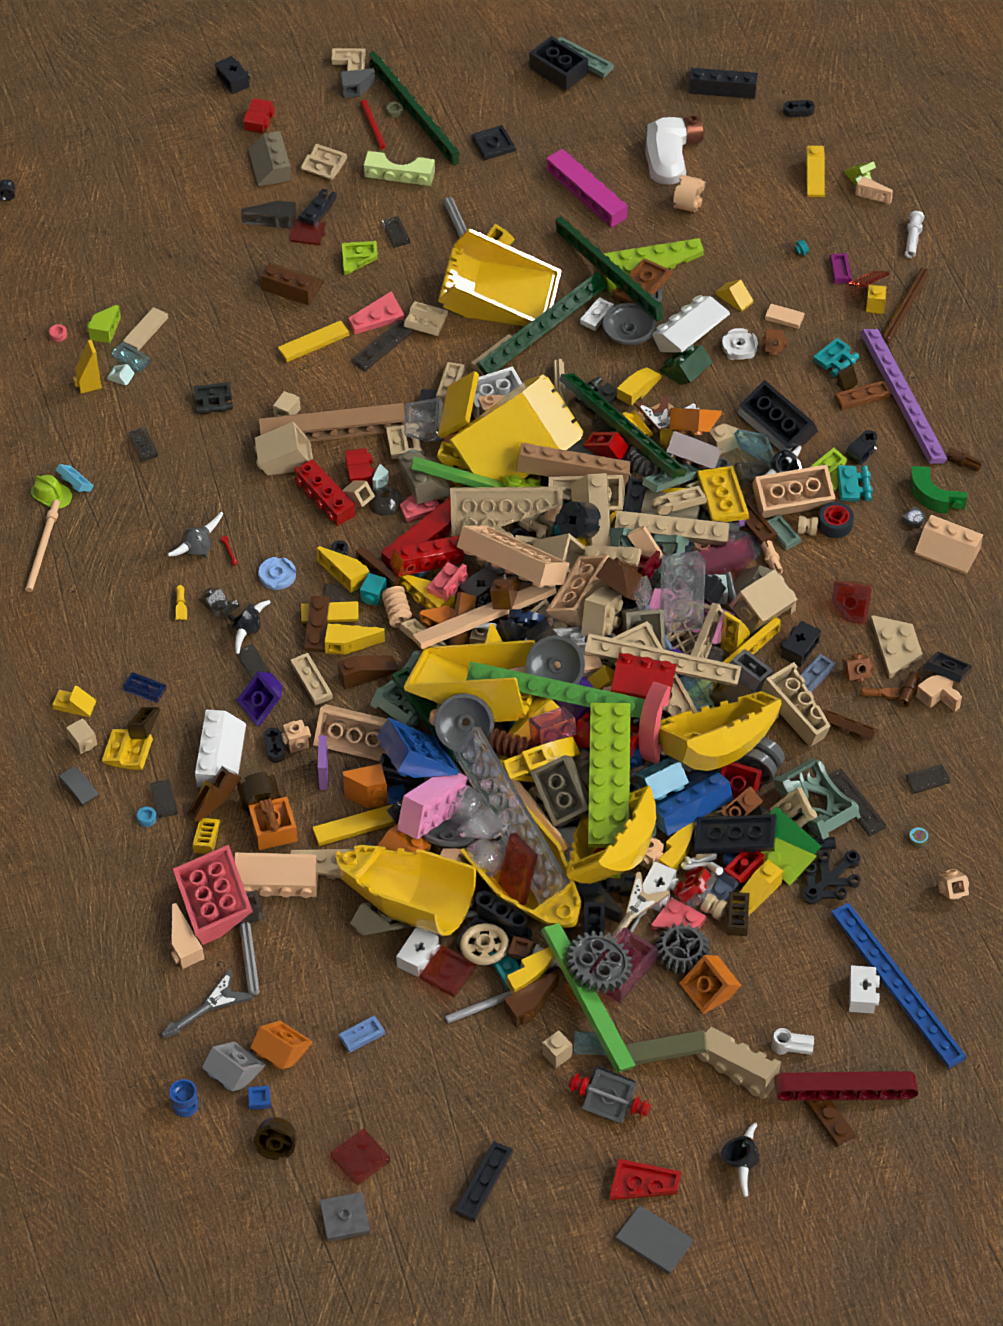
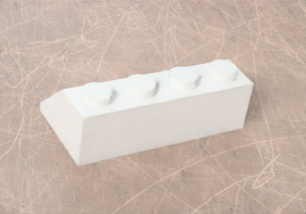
M698 295L693 298V302L683 306L679 313L669 317V321L659 325L657 330L652 333V336L660 352H683L730 315V313L711 296Z
M206 710L195 771L197 787H202L205 780L213 782L221 766L239 774L246 723L226 711Z

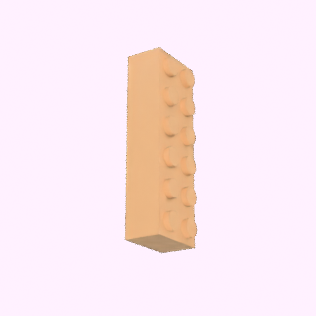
M487 525L462 526L457 545L458 548L464 550L465 554L475 555L478 560L490 562L491 566L503 568L506 573L516 574L519 576V579L533 582L532 585L543 588L544 585L550 587L564 585L570 564Z

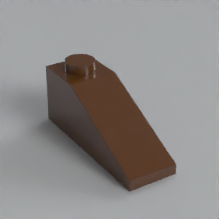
M504 573L494 579L490 589L493 609L511 610L513 608L522 582L518 575Z
M353 656L338 661V674L345 689L383 678L399 671L393 656Z
M557 970L504 998V1010L516 1027L528 1024L535 1018L559 984V973Z

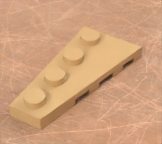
M354 849L291 850V854L316 855L318 874L335 880V878L341 879L336 862V852L340 850L343 853Z

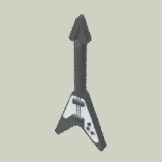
M228 970L205 1003L176 1023L170 1022L162 1033V1038L179 1034L180 1029L207 1011L252 1000L253 994L231 991L229 988L232 970Z

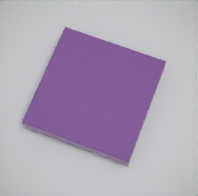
M319 735L318 740L320 790L328 789V748L326 735Z

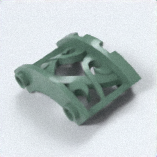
M624 527L610 528V546L619 547L621 539L622 547H633L628 537V533L633 530ZM655 534L652 538L658 546L663 547L662 553L665 554L658 569V575H653L647 582L675 586L676 583H681L683 580L681 578L685 547H688L689 539L679 535ZM675 547H677L676 558L671 557V555L673 554ZM667 561L675 563L673 575H666L664 573L665 569L671 570V566L666 564Z
M424 649L414 651L404 668L409 667L412 671ZM393 680L383 687L377 688L370 703L375 709L381 708L399 722L410 727H415L422 721Z
M810 758L805 763L782 776L773 778V782L782 799L797 787L803 789L807 799L808 791L827 797V810L812 808L819 816L813 821L806 823L809 827L808 831L822 840L829 837L828 832L853 818H860L858 804L845 796L833 784L825 771L824 764L818 759ZM811 768L816 778H812L809 772L807 775L806 782L804 781L802 772ZM796 775H798L799 781H797V780H796V781H790V780H789V779L795 777ZM803 810L795 816L796 820L804 815Z

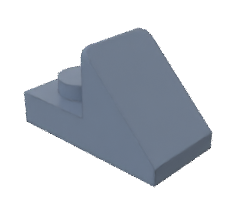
M723 868V873L719 875L718 879L706 891V896L711 893L718 900L727 902L729 892H736L744 882L739 883L724 872L725 868Z

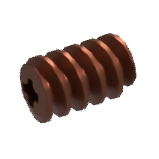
M495 728L490 736L489 748L494 754L498 753L501 756L505 755V757L511 758L521 754L523 751L534 748V741L530 738L527 742V737L524 736L520 740V735L517 734L513 738V733L510 732L506 736V731L503 730L499 734V729Z

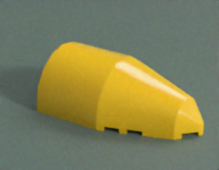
M525 803L521 805L522 819L513 833L540 880L541 890L535 889L504 869L500 861L496 863L492 853L489 858L482 855L470 856L464 848L460 850L469 864L476 867V872L497 897L546 926L560 923L562 928L574 927L577 924L581 909V899L574 880L569 879L566 875L568 864L561 845Z
M358 845L354 846V850L341 853L339 850L336 852V862L341 879L390 919L446 936L451 935L458 929L467 915L476 885L475 866L425 850L405 852L404 848H398L397 851L386 850V847Z

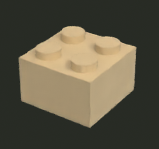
M601 586L586 598L581 634L585 636L594 634L607 637L618 628L621 623V617L619 616L623 606L622 594Z

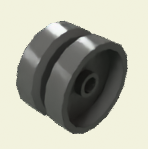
M763 737L751 751L735 762L763 770L761 785L772 782L777 770L784 762L785 755L778 744L769 738Z

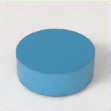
M142 807L136 814L137 822L143 827L152 826L157 820L156 811L151 807Z

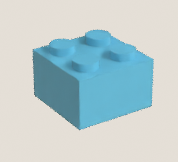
M670 757L634 774L642 788L650 786L656 801L667 797V793L671 791L677 792L685 788L684 785L689 783L680 761Z

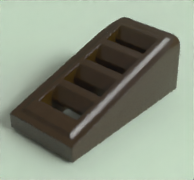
M142 707L127 725L131 739H146L149 736L160 712L159 707Z
M729 892L727 935L747 936L749 893ZM733 900L745 901V904L733 903ZM732 909H745L744 911H732ZM732 917L744 918V920L732 919Z

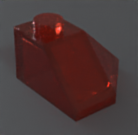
M834 581L832 601L847 621L867 623L873 584L856 581Z

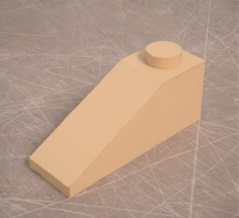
M174 903L172 904L173 952H171V956L175 964L179 963L181 968L184 969L203 960L204 953L201 944L181 910Z

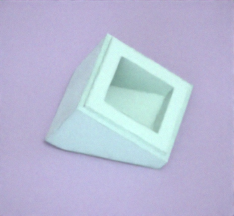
M128 364L116 365L107 379L122 385H128L134 376V372Z
M381 464L378 466L372 479L374 492L389 484V472Z

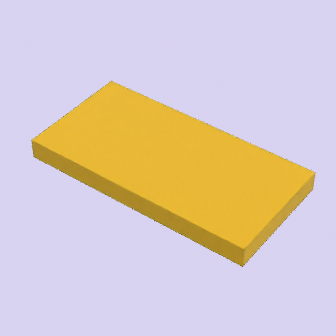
M476 371L448 386L438 431L439 437L445 438L470 423L479 374Z
M733 466L697 471L701 490L707 498L706 506L711 521H722L725 523L749 519V513Z

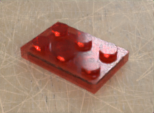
M517 833L509 834L498 884L512 899L517 900L521 905H526L538 854Z

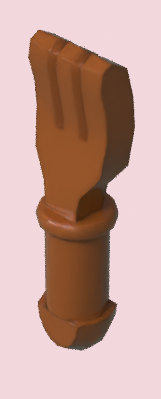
M864 687L860 690V694L864 697L883 696L890 700L899 699L901 694L898 687L884 689Z
M271 798L259 801L261 810L269 822L270 830L276 832L279 824L275 818L276 815Z

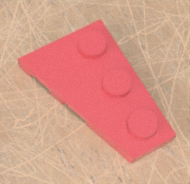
M391 291L350 316L349 324L356 335L404 320V314Z

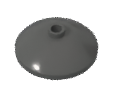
M623 303L607 311L603 319V329L606 335L617 343L636 345L645 342L652 336L656 329V320L638 304Z
M553 635L542 638L534 644L527 656L526 669L528 674L578 684L584 674L585 660L581 649L574 641L563 636ZM556 662H560L561 667L559 669H556L554 667V664Z
M457 694L445 700L439 707L435 718V728L439 739L446 747L456 752L469 753L482 748L489 741L494 730V717L488 704L481 698L472 694ZM465 718L469 719L470 724L468 726L464 725L463 720Z
M453 815L422 837L437 847L452 849L464 847L472 843L476 839L478 830L470 820Z

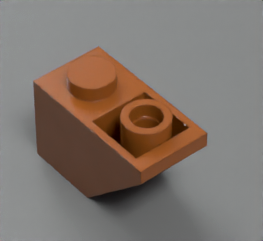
M750 786L728 803L720 813L723 816H745L763 801Z

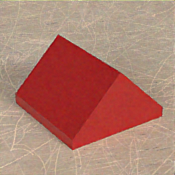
M733 762L722 767L720 774L730 782L734 799L750 786L758 794L761 787L763 770Z

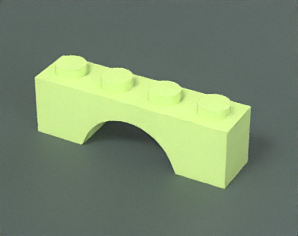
M368 151L364 163L365 178L431 186L435 173V159L418 157L410 164L397 165L390 162L386 158L385 153Z

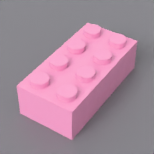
M458 773V775L435 776L404 795L397 830L418 839L424 834L426 835L433 828L438 827L457 812H460L464 805L463 797L467 790V776Z

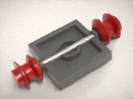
M596 1069L591 1084H589L588 1076L581 1079L579 1073L576 1076L572 1075L568 1084V1087L571 1088L570 1093L577 1090L579 1091V1096H582L588 1092L582 1108L623 1124L628 1108H630L631 1116L638 1113L640 1114V1119L644 1116L647 1117L651 1109V1105L648 1104L649 1099L642 1102L640 1101V1096H637L632 1100L637 1083L600 1069Z

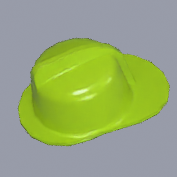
M36 476L35 483L31 488V495L34 499L48 507H51L53 500L60 501L58 509L66 507L71 502V491L59 483L54 476Z

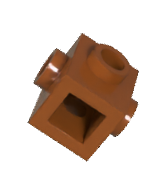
M765 329V337H762L761 347H765V351H769L768 355H779V352H783V348H787V337H784V330ZM776 339V340H777V344H776V345H772V344H771L772 340Z
M855 653L851 655V658L842 659L846 679L861 682L865 681L866 677H872L873 662L863 653Z

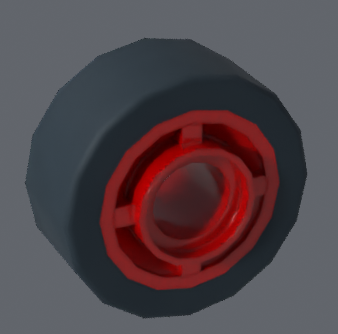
M832 502L820 509L818 526L823 534L833 538H840L852 531L854 514L849 506L844 503Z

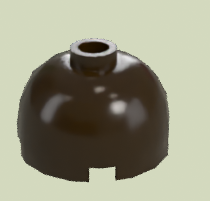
M271 1117L258 1126L253 1143L257 1146L258 1153L265 1158L279 1160V1157L286 1156V1159L294 1153L297 1134L289 1121L279 1117Z

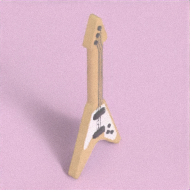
M637 872L627 914L612 933L610 939H619L633 919L668 897L670 891L666 890L652 894L645 893L641 872ZM608 951L604 952L600 960H602L605 957Z

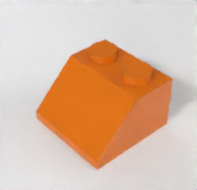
M671 408L669 430H677L676 432L681 434H687V431H691V435H702V432H710L721 416L722 411Z
M381 764L342 772L344 796L367 809L388 805L387 784Z
M288 797L272 800L275 818L279 824L276 832L270 830L269 822L261 810L260 803L249 805L254 835L259 850L298 842L297 827Z
M398 824L388 830L377 845L386 847V850L391 851L404 848L405 852H416V850L430 852L431 846L422 836L415 839L397 830Z
M704 955L679 983L702 1013H707L728 1001L742 986L719 956Z
M279 1020L260 1026L250 1048L256 1051L259 1057L271 1061L274 1067L286 1069L292 1067L313 1041Z

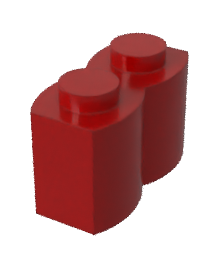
M253 98L249 110L244 117V130L264 133L266 129H269L270 119L275 116L276 112L273 101Z
M367 448L345 451L349 482L352 483L354 480L367 481L368 485L372 484L375 471L374 467H370V464H373L372 455L367 452Z

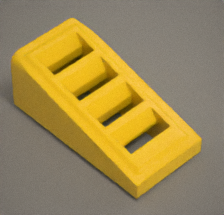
M203 818L199 821L193 841V853L208 854L214 851L220 826L219 819ZM204 824L214 825V827L204 826Z

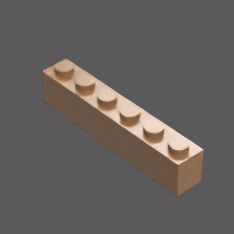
M521 443L516 471L547 477L586 476L588 474L600 473L623 475L626 488L630 475V461Z

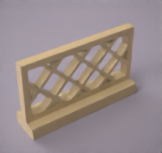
M681 601L666 636L670 642L678 640L679 644L673 647L674 649H682L684 654L707 659L721 614L724 611L717 603H712L710 606ZM685 608L693 610V612L683 617L682 613ZM709 611L706 617L702 619L698 617V614L701 612ZM696 616L698 621L688 626L686 621ZM684 623L686 628L676 633L677 626ZM701 626V631L693 636L691 630ZM689 632L691 637L681 642L679 637ZM694 642V648L686 652L684 647Z

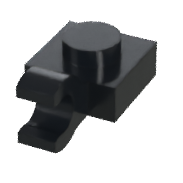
M620 874V879L607 878L605 890L607 892L620 890V895L631 896L636 874Z

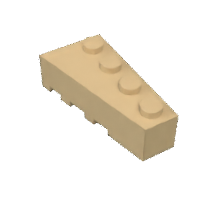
M793 662L768 677L761 691L781 699L782 705L779 713L808 746L812 747L825 738L830 724L821 708L814 702L812 692L808 691L804 684L803 676L799 675L797 666Z
M713 1027L709 1028L706 1032L707 1052L696 1054L701 1061L708 1062L714 1066L719 1073L729 1076L735 1084L742 1085L748 1089L753 1096H758L764 1100L775 1086L774 1077L779 1074L781 1062L776 1059L770 1061L766 1059V1054L760 1051L756 1054L749 1049V1045L743 1042L736 1044L733 1037Z

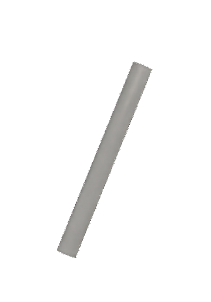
M507 991L446 1015L445 1020L449 1024L504 1002L505 997L512 993Z

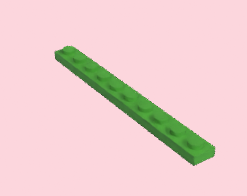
M470 661L466 679L516 678L519 690L522 693L590 708L591 703H630V716L641 718L645 699L472 661Z

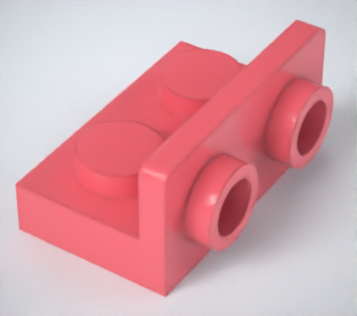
M447 562L427 587V592L447 602L451 596L455 595L459 585L466 581L468 577L467 566L462 564L458 568Z

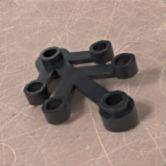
M826 850L820 851L818 861L821 868V881L816 885L815 874L817 872V865L812 862L804 870L807 875L808 886L803 889L802 897L810 905L817 904L821 899L826 898L844 900L847 897V889L843 886L857 888L860 885L861 878L857 874H852L849 878L837 877L847 868L858 867L860 863L859 853L855 850L846 852L844 860L829 873L828 862L830 861V853ZM827 886H839L835 891L824 890Z

